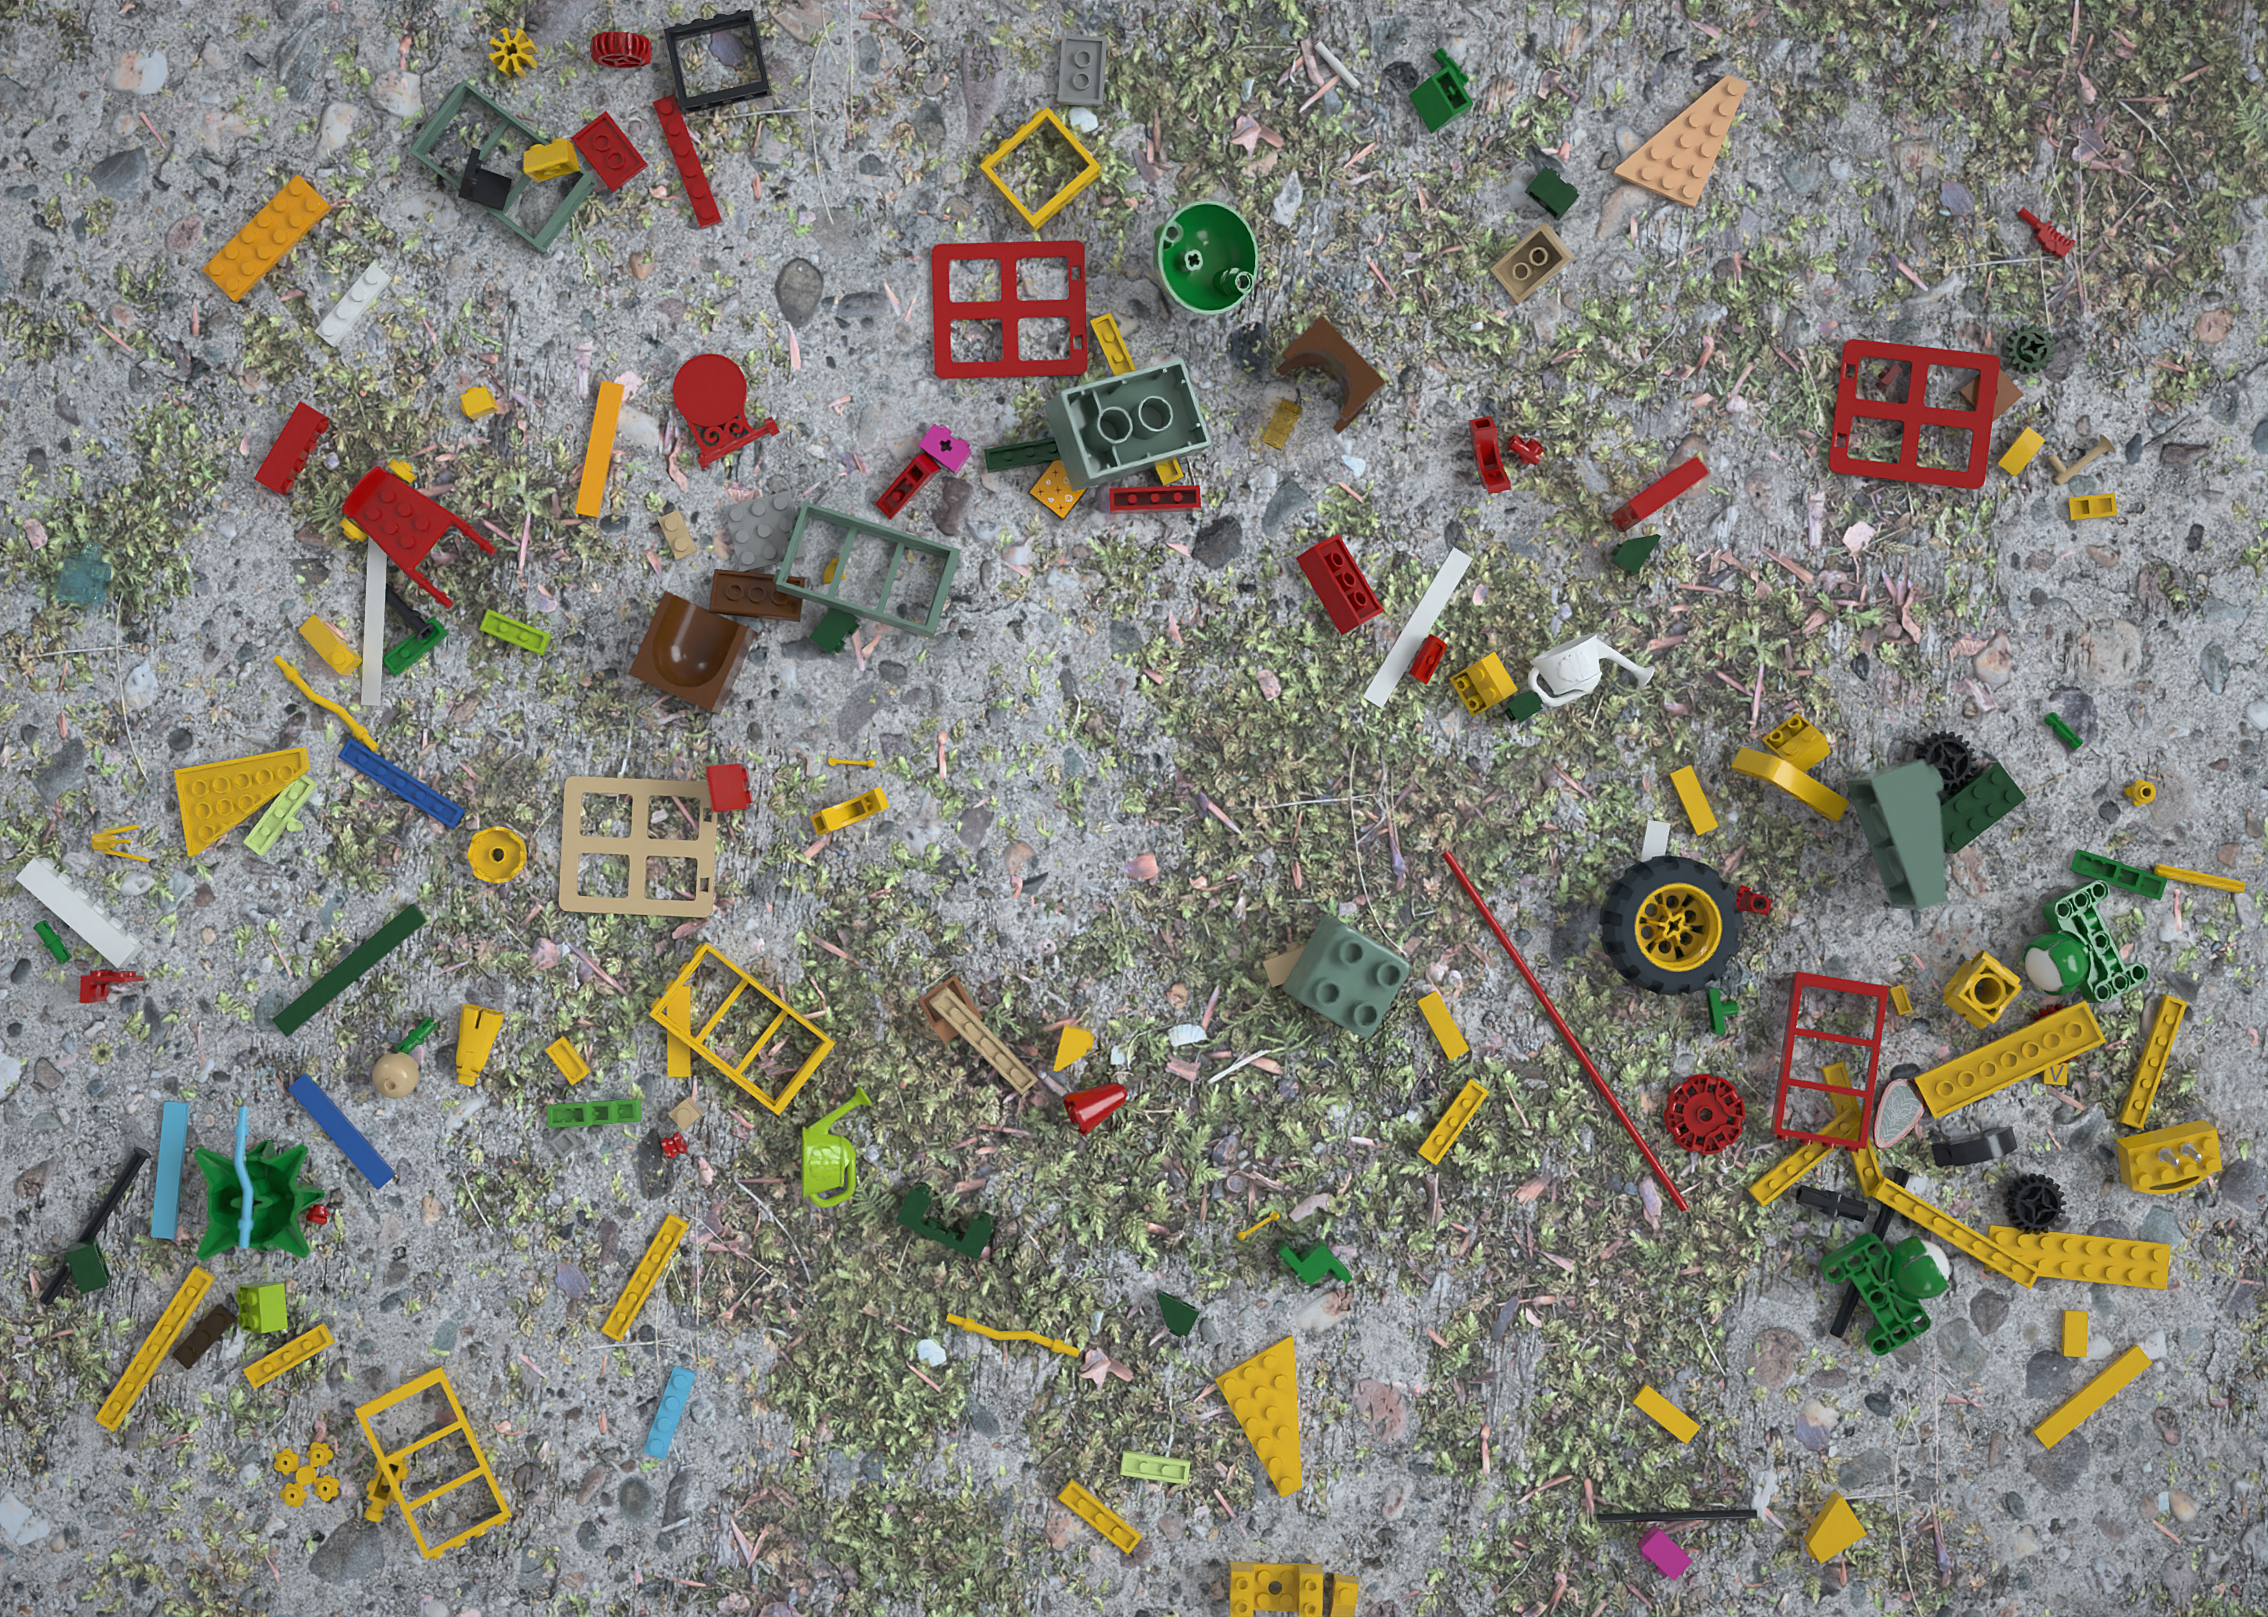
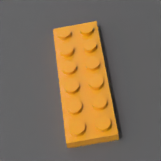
M297 174L202 270L237 303L332 207Z

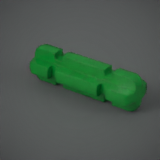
M1444 48L1438 49L1434 53L1433 58L1437 63H1441L1443 69L1451 65L1464 87L1469 81L1468 76L1465 73H1461L1462 69L1450 56H1447L1448 53Z
M2050 712L2044 718V721L2049 726H2053L2052 729L2064 741H2068L2067 744L2072 749H2078L2083 744V740L2078 735L2076 736L2075 732L2063 720H2059L2060 717L2055 712Z

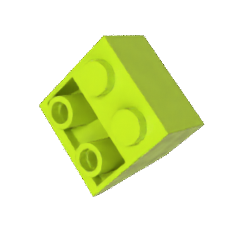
M273 1281L237 1285L236 1300L239 1304L240 1312L238 1324L241 1330L267 1333L288 1328L284 1283Z

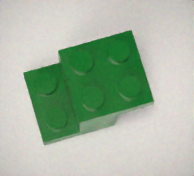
M1320 1238L1315 1240L1299 1256L1284 1239L1277 1245L1279 1259L1287 1267L1291 1265L1294 1268V1275L1302 1284L1307 1282L1312 1286L1328 1270L1338 1282L1343 1280L1346 1285L1353 1279L1350 1271Z

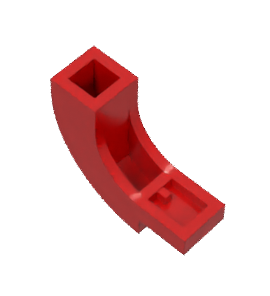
M1486 416L1469 420L1473 454L1483 489H1487L1488 494L1510 490L1511 483L1501 461L1497 427L1492 417Z

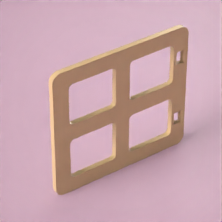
M585 776L568 777L564 784L559 887L560 908L571 912L708 917L711 915L714 901L718 813L712 811L711 822L704 821V808H712L708 782ZM586 792L630 794L633 797L630 837L583 836L580 832L582 795ZM655 795L699 798V838L696 841L649 838L650 797ZM581 853L628 855L630 857L628 896L626 898L580 896L577 892L579 855ZM649 856L696 858L697 883L695 900L647 899L645 897L647 858ZM701 878H708V892L700 891Z

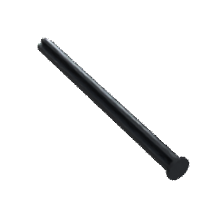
M140 1147L133 1149L134 1154L76 1243L97 1236L145 1160L151 1157L148 1151ZM64 1261L39 1298V1301L46 1306L54 1302L73 1273L71 1267L67 1268Z
M1896 1166L1897 1172L1892 1182L1905 1189L1910 1175L1914 1173ZM1884 1203L1871 1232L1876 1234L1881 1242H1883L1896 1211ZM1876 1243L1869 1245L1868 1249H1873ZM1852 1280L1830 1330V1334L1837 1338L1843 1337L1861 1294Z

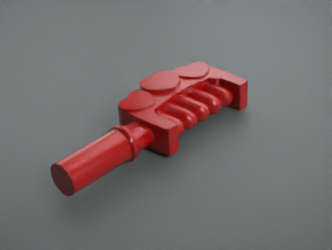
M2024 207L2017 213L2018 216L2038 231L2034 238L2046 253H2052L2053 256L2063 258L2075 244V240L2069 241L2060 232L2053 229L2050 220L2044 224Z

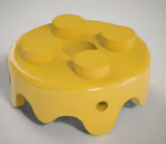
M494 826L473 835L467 852V859L472 866L473 874L477 878L490 883H503L514 879L521 873L527 860V850L523 839L516 832L506 827ZM497 848L502 849L504 852V858L501 861H496L493 858V852Z

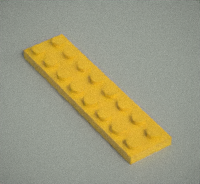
M2083 999L1913 1078L1934 1119H1937L2107 1041L2086 1000Z
M1988 1224L1986 1238L2040 1269L2041 1272L2038 1276L2162 1290L2167 1288L2170 1244L2048 1231V1233L2040 1231L2039 1235H2035L2033 1230L2030 1234H2026L2024 1232L2025 1229L2020 1231L2012 1226ZM1983 1264L1984 1270L1998 1272L1987 1264Z

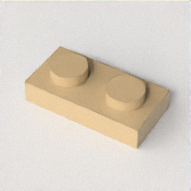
M679 510L658 518L659 524L677 561L698 552Z

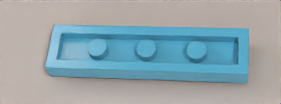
M677 1365L674 1366L643 1453L662 1460L666 1458L696 1372Z

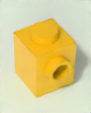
M477 386L465 390V394L460 395L462 400L460 407L465 416L468 415L473 420L499 411L491 389L486 386L480 388Z

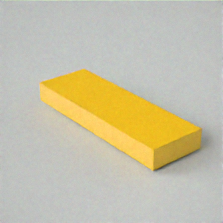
M1691 765L1670 773L1669 777L1696 836L1718 827Z
M1437 990L1416 1001L1449 1061L1469 1051L1466 1042Z
M1646 1383L1632 1400L1634 1404L1686 1445L1700 1428L1696 1422Z

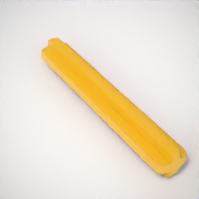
M2156 864L2154 875L2238 894L2243 893L2245 883L2242 881L2163 864Z

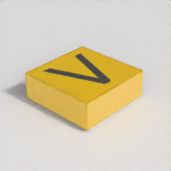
M2062 1062L2061 1065L2056 1064L2043 1070L2041 1083L2067 1085L2068 1064Z

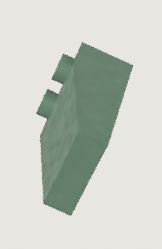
M1183 358L1062 390L1044 405L1073 492L1201 452L1212 445Z
M1924 760L1897 762L1845 781L1892 908L1922 910L1946 901L1940 802L1936 792L1943 790V783L1934 765L1926 766Z

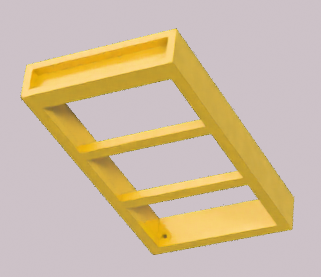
M707 942L704 945L700 943L692 953L695 956L690 963L686 961L678 972L681 975L676 981L672 979L664 988L666 994L662 999L658 997L650 1006L652 1011L649 1015L779 1116L837 1042L711 943ZM710 952L743 979L699 1035L694 1038L669 1019L662 1011ZM750 983L781 1007L782 1011L738 1067L734 1069L703 1045L702 1042ZM790 1014L822 1039V1041L777 1099L774 1100L744 1077L742 1073L787 1015Z
M442 1365L355 1408L354 1411L425 1560L429 1558L432 1561L438 1559L445 1554L444 1550L453 1547V1549L459 1548L466 1543L465 1539L473 1535L475 1538L480 1537L488 1532L486 1528L494 1524L498 1527L509 1521L508 1517L511 1516L510 1508ZM441 1382L458 1421L385 1457L367 1418ZM462 1427L480 1466L407 1503L389 1464ZM484 1473L502 1512L428 1549L411 1510Z

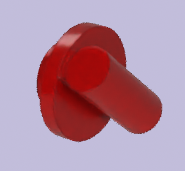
M314 1204L313 1208L308 1207L307 1211L309 1213L306 1215V1220L325 1225L327 1223V1216H330L331 1213L327 1212L326 1206Z

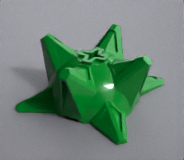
M264 1140L244 1155V1164L253 1188L251 1214L253 1229H250L249 1248L273 1252L275 1247H278L303 1259L310 1254L311 1250L296 1218L298 1213L323 1199L325 1191L296 1181L308 1152V1148L301 1143L276 1156L273 1142L271 1140ZM199 1147L193 1155L209 1185L207 1190V1216L210 1223L196 1253V1256L203 1262L233 1246L239 1247L240 1229H238V1223L242 1217L244 1192L234 1166V1160Z

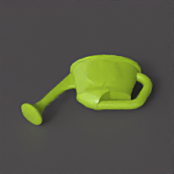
M857 1085L856 1093L851 1100L809 1128L802 1127V1199L808 1196L810 1201L817 1207H833L848 1200L855 1192L856 1153L854 1147L844 1136L832 1135L828 1131L837 1119L854 1107L872 1105L871 1100L860 1085ZM847 1166L846 1190L828 1199L820 1198L817 1195L819 1192L844 1187V1170Z

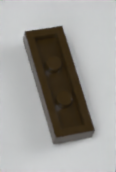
M222 1303L218 1304L172 1353V1356L187 1370L191 1369L238 1318Z

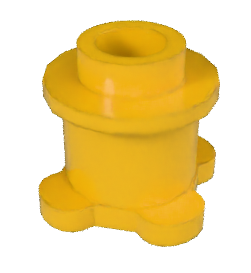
M2137 779L2134 785L2125 789V795L2132 799L2133 805L2141 806L2154 800L2156 788L2151 782Z

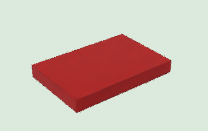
M607 111L571 137V140L613 193L648 167V164Z

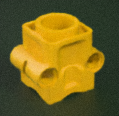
M1984 950L1977 953L1972 960H1965L1943 988L1945 996L1942 1000L1956 1013L1962 1014V1017L1978 1030H1982L1988 1023L1994 1024L2001 1016L2005 1007L2022 988L2019 985L2020 978L2004 965L2001 966L1999 961ZM1981 980L1983 993L1980 998L1976 999L1974 987Z

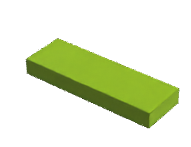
M487 609L479 628L483 632L540 655H544L552 636Z

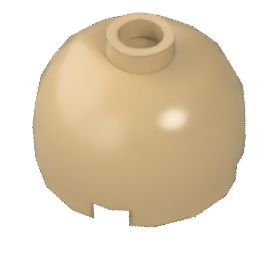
M398 1052L397 1054L386 1053L379 1058L373 1069L372 1081L374 1087L381 1095L387 1098L398 1099L407 1096L415 1089L420 1079L418 1063L411 1056L403 1052Z

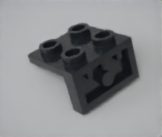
M472 147L458 197L503 211L512 179L482 169L483 161L479 160L481 150Z

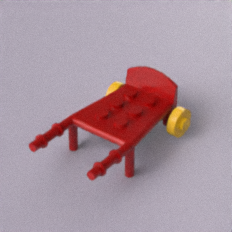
M392 458L387 464L394 471L392 474L376 465L355 485L340 509L345 515L354 520L352 521L347 517L341 520L339 525L345 529L343 533L354 541L357 538L361 542H364L369 535L404 574L419 585L418 588L420 590L424 589L436 599L435 602L437 604L441 603L444 607L450 609L454 602L447 597V593L439 591L430 583L429 578H424L423 572L415 568L451 524L462 532V536L469 537L479 546L481 551H486L490 556H493L497 549L490 544L489 539H484L474 531L472 525H467L466 520L403 482L402 479H405L407 482L412 483L417 477L411 471L413 467L402 459L399 462Z

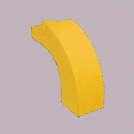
M880 786L846 802L821 810L811 815L810 818L817 836L820 837L876 815L889 808V805Z

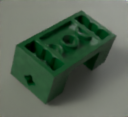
M920 1181L919 1184L915 1182L895 1222L978 1261L995 1226L994 1216L985 1211L980 1213L976 1211L965 1235L960 1234L961 1230L951 1225L947 1228L941 1225V1221L933 1216L924 1217L935 1191L931 1190L932 1186Z

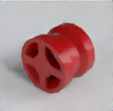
M679 1131L674 1133L673 1137L661 1139L664 1152L670 1160L675 1158L676 1154L687 1152L685 1140Z

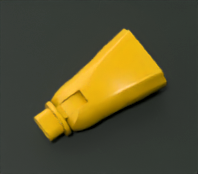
M462 1004L456 1052V1066L459 1067L456 1069L458 1073L457 1083L468 1086L475 1085L476 1077L480 1076V1072L487 1062L493 1043L506 1015L505 1013L473 1004Z

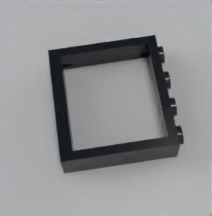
M739 9L734 14H717L712 19H694L689 24L682 25L681 23H676L675 26L664 29L679 101L685 115L773 95L756 17L752 10L741 11ZM750 25L762 81L688 97L676 41Z

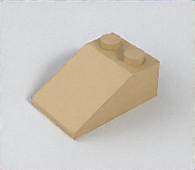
M1543 223L1490 270L1519 304L1562 271L1575 259V256L1550 225Z

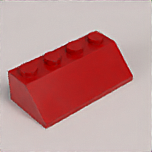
M1339 534L1314 545L1296 557L1300 568L1304 571L1341 636L1384 612Z

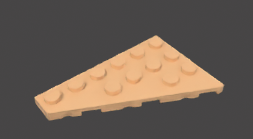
M1726 75L1614 170L1613 175L1694 209L1748 83Z

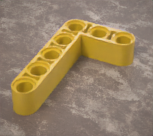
M1740 747L1731 765L1733 770L1743 775L1771 783L1835 822H1840L1849 804V801L1784 760L1770 754Z

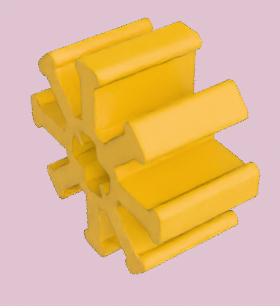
M503 28L500 31L504 35L506 42L503 44L494 37L491 38L489 43L498 52L489 53L490 60L504 76L510 78L513 67H515L514 71L519 78H524L527 74L524 72L521 64L526 63L535 69L538 63L529 54H537L538 49L523 30L517 28V33L514 39H512L513 35L509 29Z

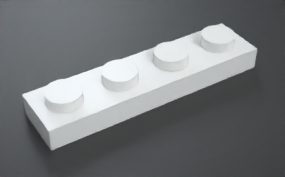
M372 262L315 332L331 346L335 347L392 278Z

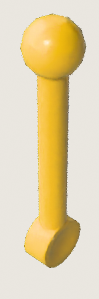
M830 757L828 760L831 766L849 764L867 765L869 768H873L876 764L873 759L859 761L840 760L836 757Z
M1272 1211L1270 1216L1245 1232H1239L1237 1235L1238 1239L1244 1240L1248 1234L1271 1220H1278V1212Z

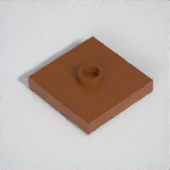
M2001 368L1999 369L1993 421L2024 395ZM1980 373L1958 391L1974 411L1976 409Z

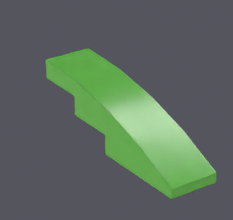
M640 1098L546 1105L548 1128L642 1121Z

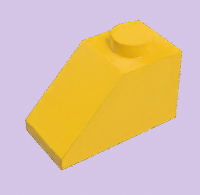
M1334 1574L1329 1617L1354 1616L1359 1586L1356 1576Z

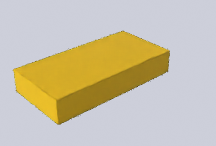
M562 1036L545 1049L546 1053L572 1086L592 1072L565 1036Z
M2063 1309L2061 1355L2087 1357L2088 1311Z

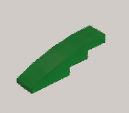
M2080 849L2076 850L2070 868L2072 872L2104 881L2106 884L2158 901L2162 898L2168 880L2147 873L2144 870L2125 865L2122 862Z

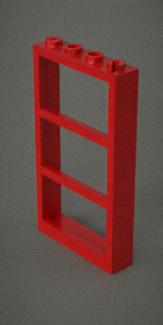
M1793 972L1770 1133L1776 1134V1139L1790 1141V1137L1799 1138V1143L1813 1145V1141L1822 1142L1821 1147L1833 1149L1836 1148V1144L1845 1146V1151L1857 1153L1859 1148L1866 1149L1889 986L1805 972ZM1802 985L1878 997L1872 1040L1796 1028ZM1795 1035L1871 1047L1865 1090L1789 1078ZM1788 1085L1864 1098L1858 1141L1783 1129L1782 1124Z

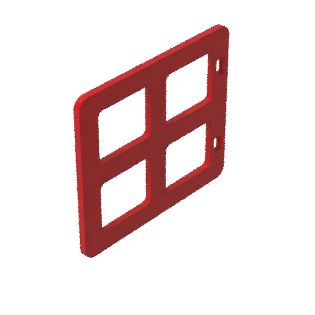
M1080 241L937 244L933 247L934 365L938 378L1081 376L1086 373L1088 357L1085 248ZM1029 258H1066L1068 260L1069 297L1061 300H1019L1017 298V260ZM997 259L1001 262V299L999 301L952 302L950 300L949 263L951 261ZM1072 267H1079L1080 280H1072ZM1062 317L1069 319V359L1025 361L1019 359L1018 321L1020 319ZM1000 319L1002 321L1003 359L1001 361H952V321ZM1081 336L1082 350L1074 349L1073 337Z
M1859 339L1848 340L1844 344L1828 459L1829 470L1837 474L1972 490L1979 489L1984 485L2000 369L1999 358L1992 354ZM1861 357L1903 361L1911 364L1907 402L1905 404L1858 399L1855 396ZM1847 365L1854 366L1853 378H1845ZM1929 365L1973 369L1980 372L1976 409L1974 412L1925 406L1924 398ZM1856 416L1902 422L1903 433L1899 462L1895 464L1849 458L1847 453L1852 418ZM1921 425L1971 430L1972 440L1967 471L1918 466L1916 459ZM1838 434L1845 435L1844 447H1836Z

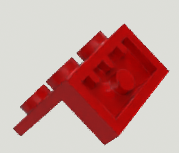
M107 969L92 970L89 975H81L79 1003L89 1004L106 1001L110 992L108 982L128 983L143 981V976L136 975V971L113 972V970Z

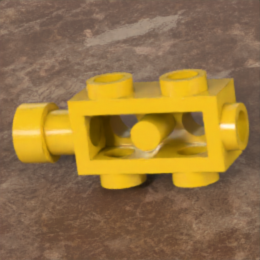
M397 1451L388 1452L384 1456L387 1457ZM404 1457L389 1464L399 1486L401 1481L406 1480L410 1468L407 1467L410 1459ZM377 1460L374 1470L377 1471L375 1479L371 1478L366 1487V1491L369 1492L367 1499L372 1500L371 1505L367 1506L364 1517L374 1522H381L385 1513L384 1507L391 1505L393 1502L396 1503L397 1500L391 1487L390 1491L384 1489V1486L389 1485ZM392 1464L398 1466V1469H394Z

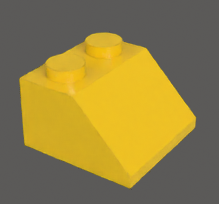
M554 139L551 141L552 144L545 146L537 144L531 146L530 150L524 151V173L536 183L580 171L574 146L568 139Z
M1065 1023L1053 1071H1060L1086 1054V1050L1092 1049L1095 1037L1090 1035L1092 1029Z

